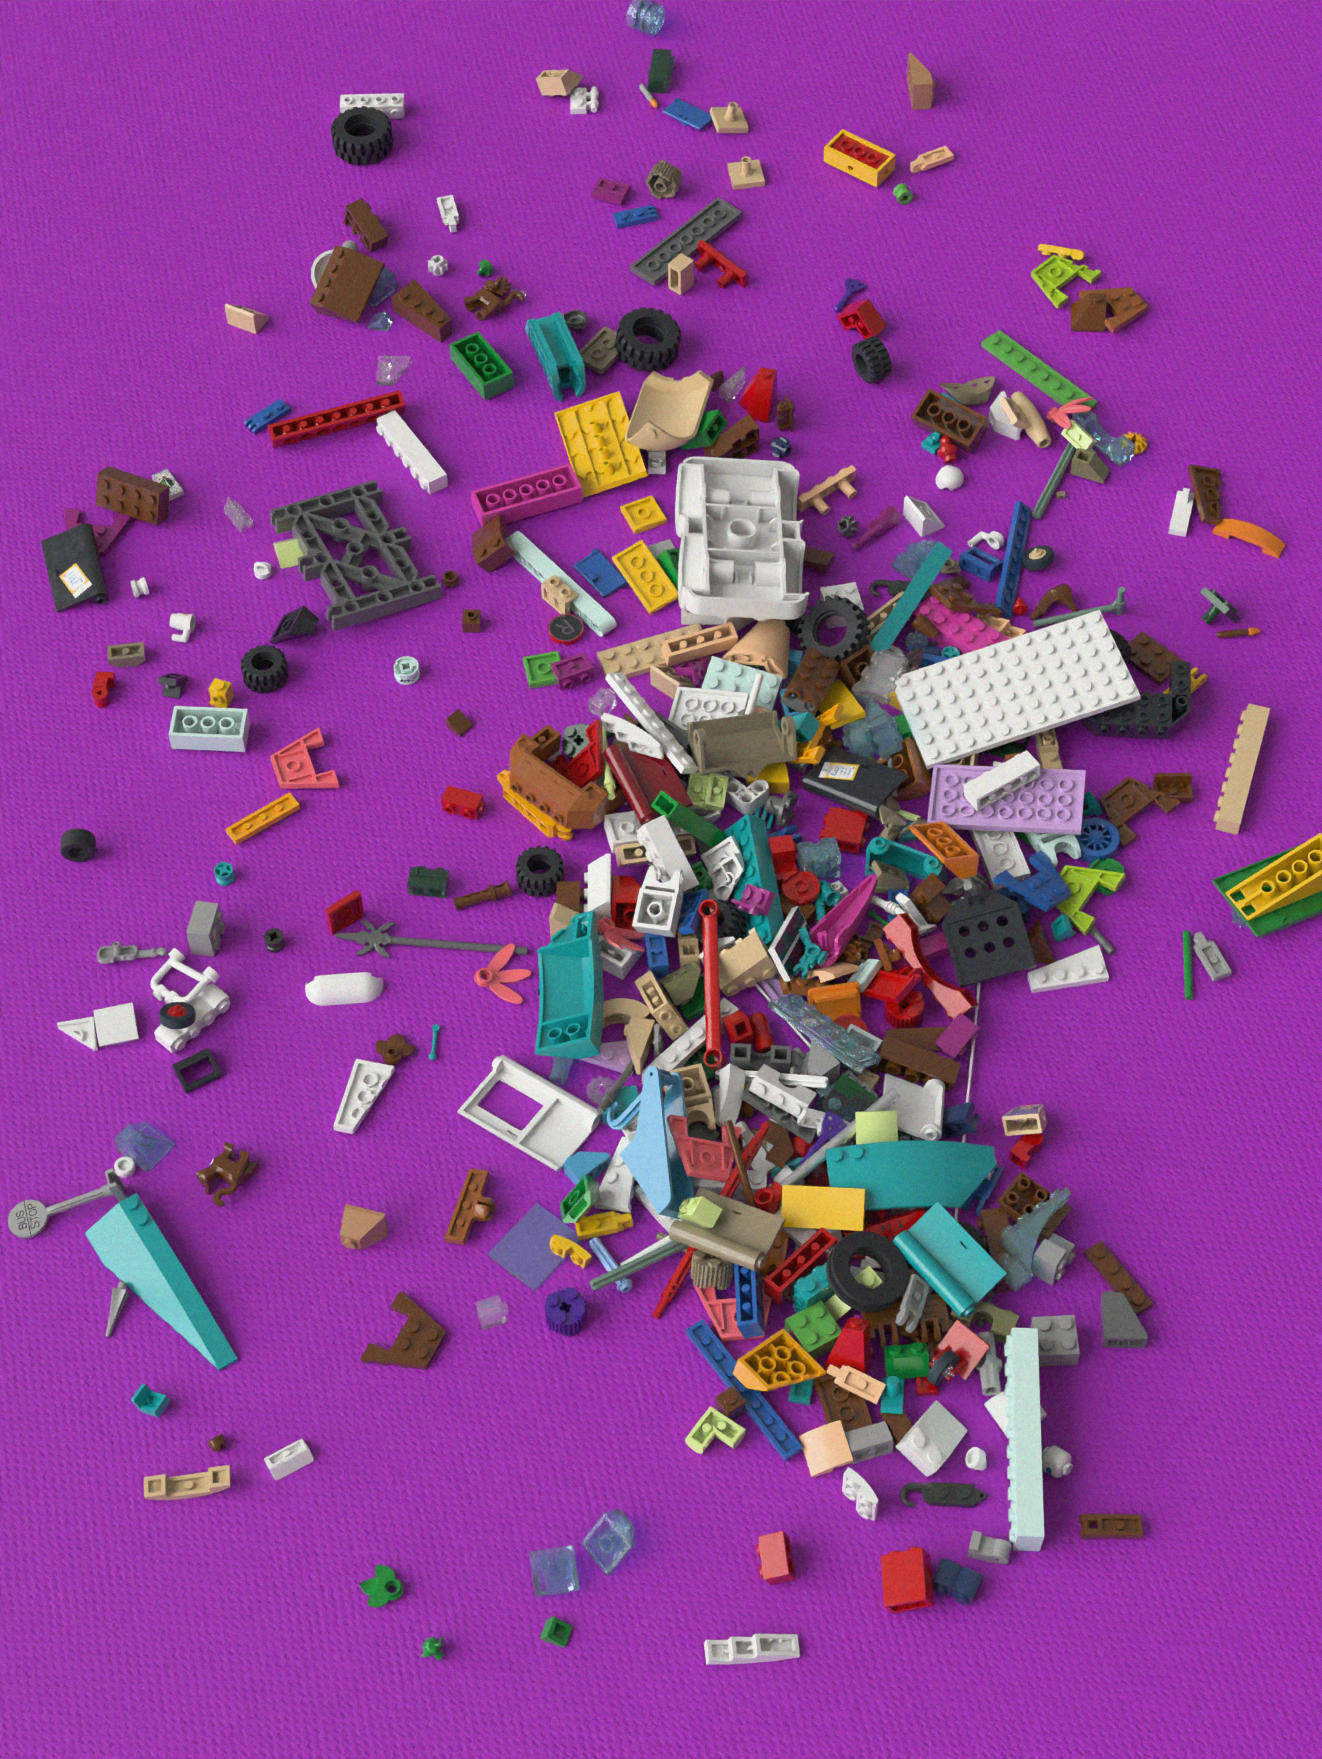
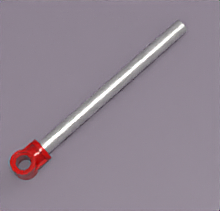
M891 1088L865 1111L886 1110L901 1096L895 1088ZM856 1119L780 1183L775 1181L771 1187L757 1190L754 1200L758 1208L773 1215L777 1213L780 1207L779 1203L782 1201L783 1185L796 1186L826 1160L825 1149L842 1147L856 1135Z

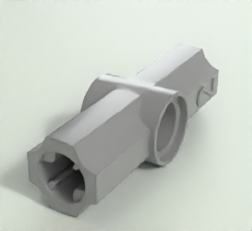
M980 1332L977 1335L991 1346L976 1366V1369L980 1370L982 1393L986 1396L997 1395L1001 1392L999 1373L1002 1369V1360L996 1357L994 1334L991 1332Z

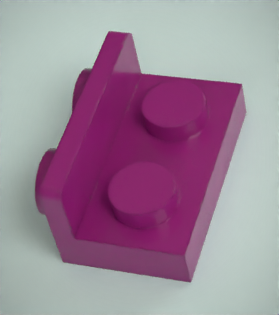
M585 652L551 664V670L558 681L560 691L593 679V667Z
M704 656L684 662L675 668L676 676L692 677L693 684L698 685L705 679L711 656Z
M747 884L741 901L732 899L731 902L737 904L736 908L744 912L748 911V913L758 917L760 913L768 916L776 894Z

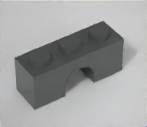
M731 1043L730 1064L746 1071H759L763 1064L780 1073L790 1074L791 1046L771 1045L769 1052L757 1053L751 1049V1044Z

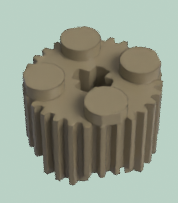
M665 160L659 161L658 164L656 163L645 181L647 186H649L648 189H651L652 196L658 199L674 197L682 182V171L675 166L673 167L672 164L670 165Z
M699 1250L694 1251L690 1277L694 1279L693 1285L701 1289H706L707 1285L709 1287L718 1286V1289L721 1290L729 1288L732 1281L734 1263Z

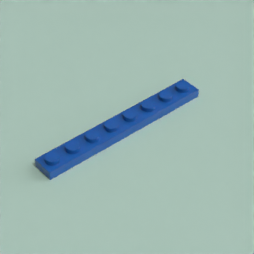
M1021 500L1016 502L1014 506L995 604L1002 610L1001 616L1005 619L1012 617L1022 565V555L1024 554L1032 512Z
M702 1319L686 1329L685 1334L726 1387L729 1389L734 1386L744 1399L745 1411L781 1458L786 1462L803 1451L802 1445L759 1390L746 1388L733 1375L737 1362L705 1321Z

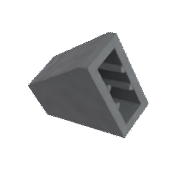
M1116 1291L1102 1292L1100 1314L1103 1348H1145L1148 1340L1147 1333L1124 1293Z

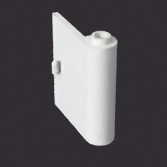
M886 1074L883 1095L891 1088H895L901 1096L886 1109L897 1110L898 1130L927 1141L939 1140L942 1136L945 1098L944 1082L939 1079H931L926 1082L924 1087Z

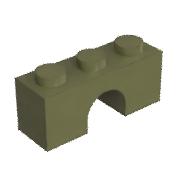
M980 1301L974 1307L975 1311L967 1318L965 1316L959 1317L952 1310L950 1319L954 1323L959 1319L968 1328H971L975 1321L984 1319L991 1326L990 1332L994 1334V1341L1003 1345L1006 1343V1336L1010 1335L1011 1329L1018 1326V1315L1010 1310L997 1308L989 1302L984 1303Z

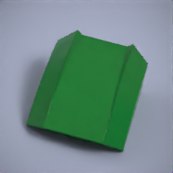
M585 1174L571 1192L560 1202L562 1221L564 1223H578L582 1221L584 1216L599 1201V1183L589 1175Z

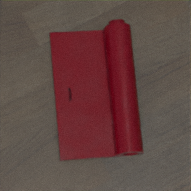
M618 744L611 745L604 750L603 755L641 825L662 816L651 806L661 790L686 807L693 805L664 752L662 760L630 751L629 746L621 749Z

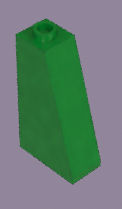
M662 790L651 805L660 814L665 815L668 820L712 848L721 843L726 835L717 826Z

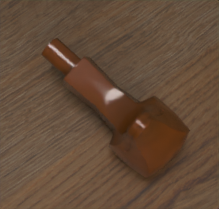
M1064 583L1048 590L1035 607V611L1029 616L1030 620L1035 621L1040 616L1042 617L1048 608L1055 603L1067 607L1072 612H1077L1078 609L1074 604L1072 590L1069 585Z

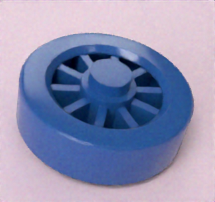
M1101 818L1082 820L1081 835L1074 834L1081 850L1080 859L1088 863H1092L1097 859H1100V861L1106 860V858L1112 859L1117 854L1120 843V834L1117 828L1111 822Z

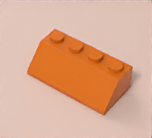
M939 821L909 826V829L959 879L977 876L979 855L947 823Z

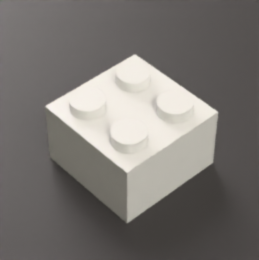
M856 582L820 588V600L822 602L825 601V596L834 598L835 595H839L841 598H848L864 611ZM835 615L826 620V625L829 629L847 626V622L842 616Z

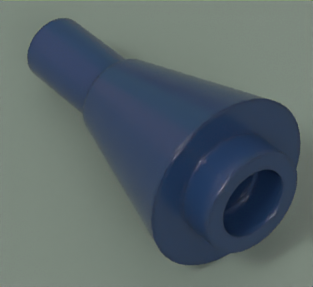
M913 643L909 645V650L916 653L941 656L940 647L919 646Z

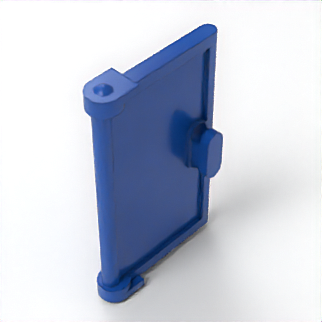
M678 97L663 110L664 114L679 120V123L685 126L690 125L700 131L709 123H713L710 113L686 103Z
M598 548L573 565L603 598L628 585L624 576L603 556Z

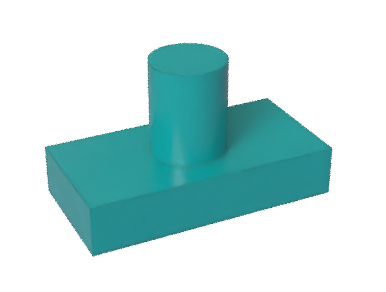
M896 1376L883 1378L882 1383L886 1384V1388L881 1397V1413L902 1414L904 1379H899Z

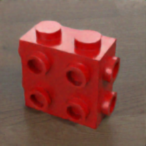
M830 807L829 813H825L823 820L825 828H821L819 840H822V848L859 855L860 849L864 848L866 843L864 834L869 832L870 822L867 821V815L859 811Z

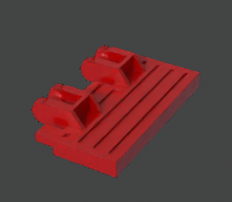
M892 964V970L886 972L884 966H882L865 990L860 992V995L899 1004L922 978L921 970L904 966L899 971L894 969ZM852 972L843 983H847L854 974V972Z

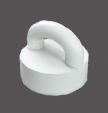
M255 562L254 574L256 578H269L272 575L271 565L266 562Z
M972 1447L966 1454V1465L974 1470H985L987 1466L985 1451L978 1447Z

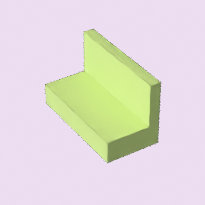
M1070 420L1071 427L1068 429L1064 428L1061 434L1075 448H1081L1096 454L1092 449L1096 440L1075 420Z

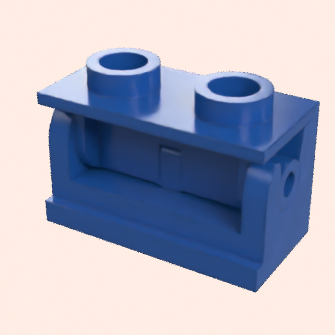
M645 934L648 971L651 970L657 979H661L669 974L665 936Z

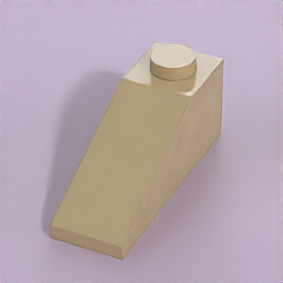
M631 1017L629 1024H626L624 1028V1036H627V1046L636 1074L641 1075L654 1039L655 1020Z

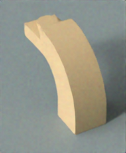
M627 998L610 999L603 1002L602 1030L611 1024H629L631 1017L653 1020V1016L646 1005L636 1000Z

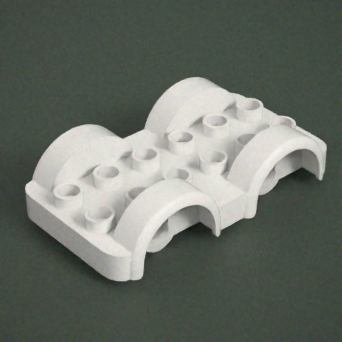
M689 457L679 464L676 485L675 527L677 536L681 538L678 567V601L682 610H687L697 615L717 616L721 619L746 617L754 618L758 621L796 619L804 614L809 592L802 594L805 542L800 537L803 520L796 521L800 474L794 466L782 461L715 457Z

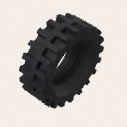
M835 595L834 598L825 596V601L816 600L817 605L814 608L809 606L807 608L810 611L808 615L803 614L801 617L805 621L803 624H799L798 628L802 630V633L798 634V638L802 640L800 646L806 652L810 646L819 650L825 658H833L841 663L861 649L864 644L867 645L870 642L866 639L867 635H871V630L867 628L868 625H871L870 621L866 619V613L848 598H841L839 595ZM832 616H842L847 622L845 637L834 646H824L819 639V631L822 624Z

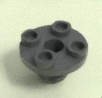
M788 790L783 798L771 795L767 799L765 810L767 813L774 814L777 817V826L783 828L786 827L788 822L792 823L795 816L793 808L797 804L799 795L794 791Z

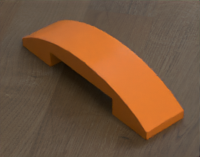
M1220 519V522L1212 532L1226 539H1229L1232 535L1262 547V553L1275 558H1279L1286 545L1267 530L1235 519Z

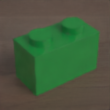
M926 1343L883 1347L884 1369L887 1378L896 1376L899 1379L926 1377L928 1375L929 1353Z

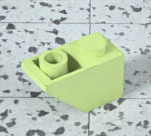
M703 1196L687 1198L681 1203L679 1207L680 1212L677 1217L703 1228H712L723 1209Z

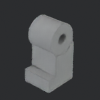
M973 1530L968 1551L969 1558L997 1564H1007L1009 1562L1012 1545L1008 1541L983 1536L981 1532Z

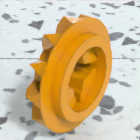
M1129 431L1128 434L1122 435L1119 445L1126 453L1140 454L1147 448V438H1144L1143 434L1138 435L1137 432L1132 434Z

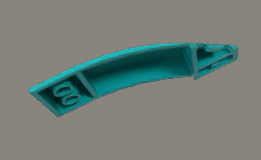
M593 910L575 915L570 919V925L565 929L561 928L550 938L552 941L547 946H541L536 951L538 953L540 982L536 1055L583 1059L600 1054L603 1027V974L596 918Z
M889 1141L825 1149L830 1187L866 1189L865 1212L895 1208L932 1207L937 1201L943 1207L961 1209L970 1195L974 1194L981 1186L986 1176L996 1168L993 1146L952 1141Z

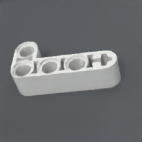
M726 771L713 772L729 777L725 801L744 815L748 813L753 814L756 812V809L766 804L769 798V785L767 781L756 780L746 787Z

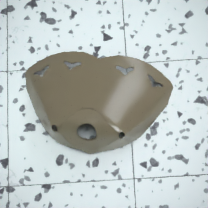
M994 376L971 380L965 384L940 383L939 385L962 405L974 406L989 401L995 378Z

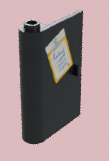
M91 524L78 525L41 541L57 612L66 610L89 599L97 604H104L109 599L95 533Z
M834 746L820 760L819 764L803 777L802 786L808 792L876 819H881L879 807L887 805L886 800L907 779L908 775Z

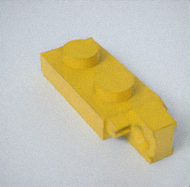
M615 1211L584 1217L582 1221L575 1223L578 1241L621 1232L625 1228L633 1226V1219L631 1213L620 1215V1213H615Z

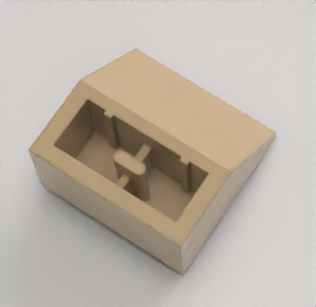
M544 70L536 78L542 95L566 96L578 85L583 76L571 70Z

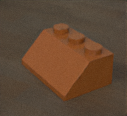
M906 737L887 751L892 756L893 769L908 775L907 779L896 789L898 796L894 798L896 801L919 799L931 791L932 785L929 769L927 770L915 740Z

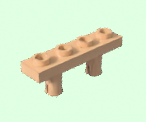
M853 465L843 468L835 476L828 477L822 484L815 485L809 492L802 493L798 497L796 508L801 513L810 506H814L824 516L830 511V507L823 501V498L841 489L849 499L853 498L857 491L849 482L854 480L856 468Z

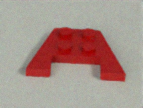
M598 719L585 730L589 744L568 764L562 755H558L548 764V766L581 789L591 781L594 782L604 773L602 721Z

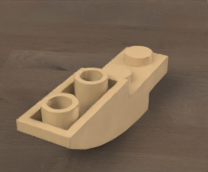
M1054 728L1035 734L1040 768L1063 769Z

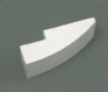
M728 1064L719 1071L720 1087L714 1091L715 1124L721 1127L725 1125L724 1121L732 1120L733 1125H735L742 1103L741 1098L744 1093L745 1071L732 1064Z

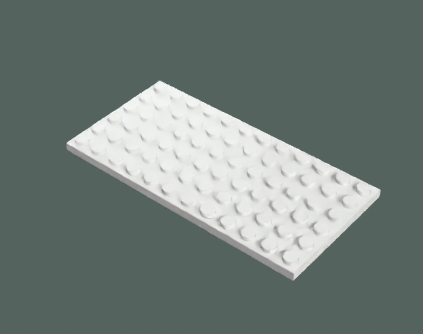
M1100 610L890 678L893 690L927 770L933 768L936 764L943 765L1140 700L1139 691Z

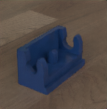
M972 1102L944 1108L942 1136L945 1139L977 1132L980 1113L975 1114L973 1117L972 1113L975 1105Z

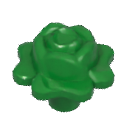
M433 1636L428 1638L422 1644L423 1653L421 1657L434 1656L436 1660H440L444 1656L440 1650L444 1640L443 1637L436 1639Z

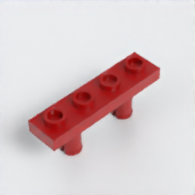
M703 240L697 243L699 254L702 256L698 261L694 262V266L698 271H702L710 263L724 273L723 276L716 280L717 285L722 289L732 280L743 288L749 284L748 274L744 269L737 267L722 252L716 251L710 243H706Z

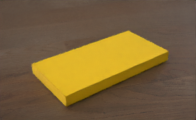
M643 540L638 541L612 557V561L650 615L678 599L677 589Z
M841 679L833 681L818 709V712L823 714L838 703L844 706L839 720L829 724L832 730L866 717L864 709Z
M783 1185L781 1217L786 1220L783 1227L813 1229L823 1227L824 1229L864 1231L866 1189Z

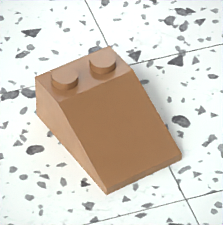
M909 53L907 82L912 110L931 109V102H934V92L932 90H935V80H932L931 73L912 53Z

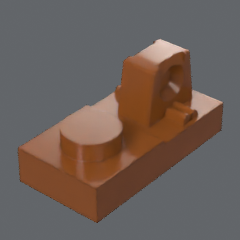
M881 937L873 940L885 971L892 970V962L901 959L898 949L890 950L887 943L883 944Z

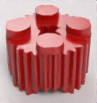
M912 989L899 1004L885 1001L884 1017L886 1022H889L888 1025H892L894 1029L917 1028L918 1025L922 1024L925 1007L923 995L920 991H913Z

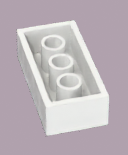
M665 815L644 824L637 831V839L641 845H644L647 859L658 868V879H661L663 883L668 882L676 869L679 868L684 873L683 894L699 884Z

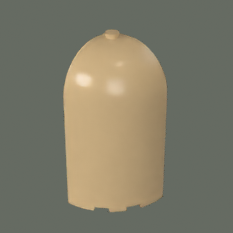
M701 370L679 381L653 371L643 382L625 434V441L635 447L648 451L672 450L689 442L697 434L714 379Z

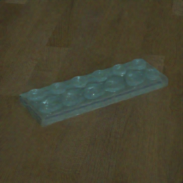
M793 994L770 1000L768 1008L851 1069L855 1070L879 1063L881 1056L873 1048L860 1042L858 1037L852 1036L844 1027L834 1023L829 1016L823 1015L815 1006L804 1001L801 996Z

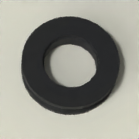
M858 1231L846 1235L832 1250L826 1264L827 1279L835 1295L849 1307L862 1312H879L889 1308L903 1293L908 1282V1268L900 1250L890 1240L874 1232ZM856 1255H864L875 1260L882 1267L885 1274L884 1286L873 1289L858 1283L849 1269L850 1258Z

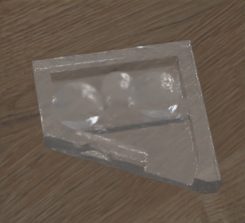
M378 356L377 385H394L411 364V356Z

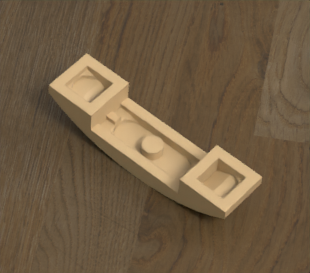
M230 1465L208 1468V1472L167 1477L166 1474L144 1477V1498L150 1500H177L205 1496L231 1487Z

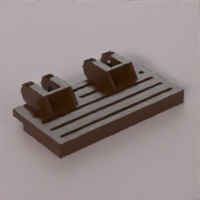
M938 1293L927 1295L921 1318L912 1333L907 1332L905 1329L910 1316L907 1317L902 1326L895 1322L897 1314L900 1312L903 1297H898L885 1310L872 1313L861 1311L862 1319L870 1321V1340H876L875 1333H878L880 1346H886L884 1332H891L893 1345H899L898 1331L900 1337L918 1336L917 1329H920L923 1343L928 1342L926 1328H933L935 1341H941L940 1327L942 1333H948L950 1330L946 1302Z

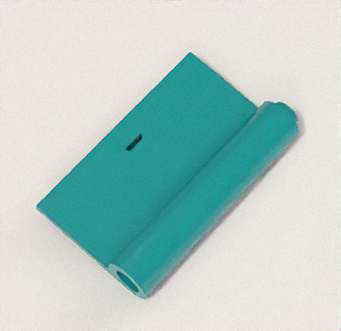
M938 1201L908 1231H902L892 1241L900 1250L904 1259L959 1317H969L975 1311L974 1307L1007 1275L1000 1265Z

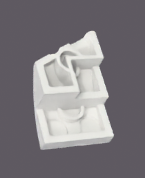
M730 836L701 855L709 870L707 873L712 878V883L715 887L713 891L716 897L723 901H727L745 870L743 857L734 836Z

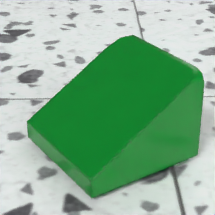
M551 1617L547 1619L540 1639L566 1647L573 1626L556 1617Z

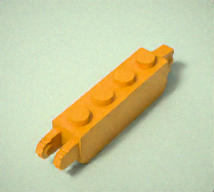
M505 769L497 775V780L503 787L504 799L548 838L558 836L566 842L571 841L573 837L572 829L564 828L556 823L551 817L542 813L537 807L528 803L526 799L509 788V771Z

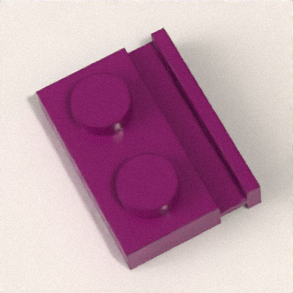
M600 177L594 190L591 192V197L622 205V201L625 200L630 192V185Z

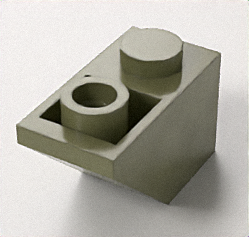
M1077 448L1072 459L1070 474L1104 484L1109 468L1094 452Z

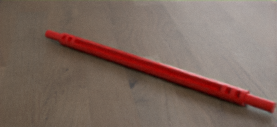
M763 1122L755 1138L752 1137L742 1154L746 1171L763 1144L762 1140L771 1126L768 1122ZM735 1166L719 1195L732 1198L741 1182L737 1166ZM692 1247L687 1249L660 1296L661 1300L652 1314L654 1318L659 1320L668 1303L672 1302L691 1269L693 1252L698 1251L697 1249Z

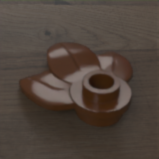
M401 1034L390 1036L388 1041L378 1040L376 1042L377 1053L383 1055V1060L391 1066L399 1064L403 1057L410 1056L415 1049V1045L405 1044V1037Z

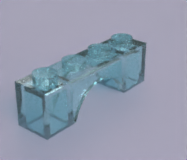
M1090 410L1073 414L1072 420H1075L1096 440L1093 446L1110 460L1122 467L1133 459L1135 444L1123 435L1119 438H1113L1108 435L1101 427L1098 416Z

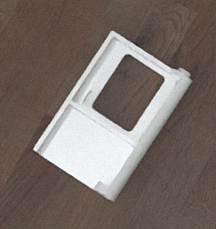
M505 1055L497 1056L492 1063L493 1071L457 1112L559 1172L564 1167L563 1163L565 1160L575 1154L598 1126L602 1115L593 1106ZM498 1081L508 1084L543 1105L541 1110L523 1130L514 1128L478 1106Z

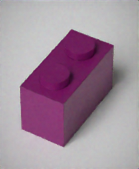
M960 1012L935 1041L934 1045L951 1059L959 1058L966 1050L964 1045L968 1041L971 1043L977 1037L978 1033L976 1031L979 1027Z

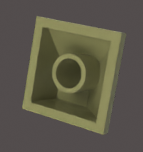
M694 961L659 979L675 1006L687 1004L690 1001L689 998L694 995L701 972L700 967Z

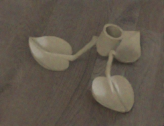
M889 796L886 800L887 805L879 807L881 822L885 824L879 837L894 841L896 837L900 838L902 834L908 831L910 825L927 823L926 819L917 818L916 821L899 832L898 826L907 825L906 819L896 813V811L900 810L899 803Z

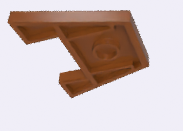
M1131 287L1079 291L1080 299L1089 293L1106 294V307L1115 315L1105 319V326L1112 334L1148 311V305Z

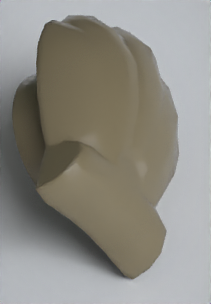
M948 558L940 573L948 575L955 572L959 574L961 572L959 561Z

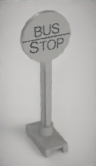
M111 1168L105 1171L108 1184L100 1189L49 1207H45L41 1202L32 1199L20 1202L11 1210L8 1217V1226L10 1231L17 1237L24 1239L34 1237L45 1228L48 1217L112 1195L119 1202L127 1198L123 1192L126 1190V1186L114 1169Z

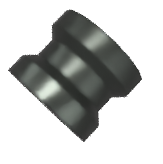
M272 928L265 932L264 940L267 950L272 953L283 950L285 942L282 931Z

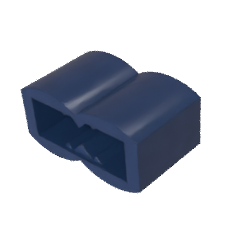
M942 1558L932 1579L934 1592L941 1596L949 1595L954 1597L955 1601L959 1604L973 1605L983 1582V1575Z

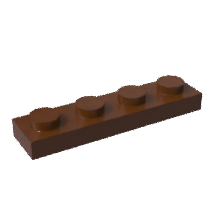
M1102 1241L1084 1251V1256L1111 1289L1118 1293H1124L1136 1316L1152 1307V1301Z

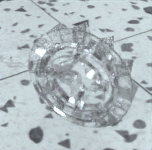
M600 1075L596 1079L592 1078L591 1082L587 1084L588 1098L593 1103L600 1105L603 1096L611 1090L616 1081L610 1079L609 1076L602 1077ZM601 1085L605 1088L604 1095L599 1090Z

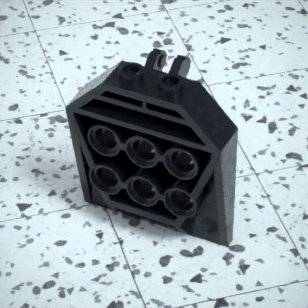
M981 886L977 887V895L972 896L971 892L966 890V896L954 902L942 922V928L960 987L1037 967L1017 902L994 890L982 891ZM1001 921H1006L1008 923L1005 926L998 925V923ZM982 926H986L989 928L985 932L979 930V928ZM964 931L970 933L966 937L960 936V934ZM1007 942L1014 944L1010 948L1004 946ZM989 947L995 949L992 953H987L985 950ZM968 953L976 954L973 958L966 957Z

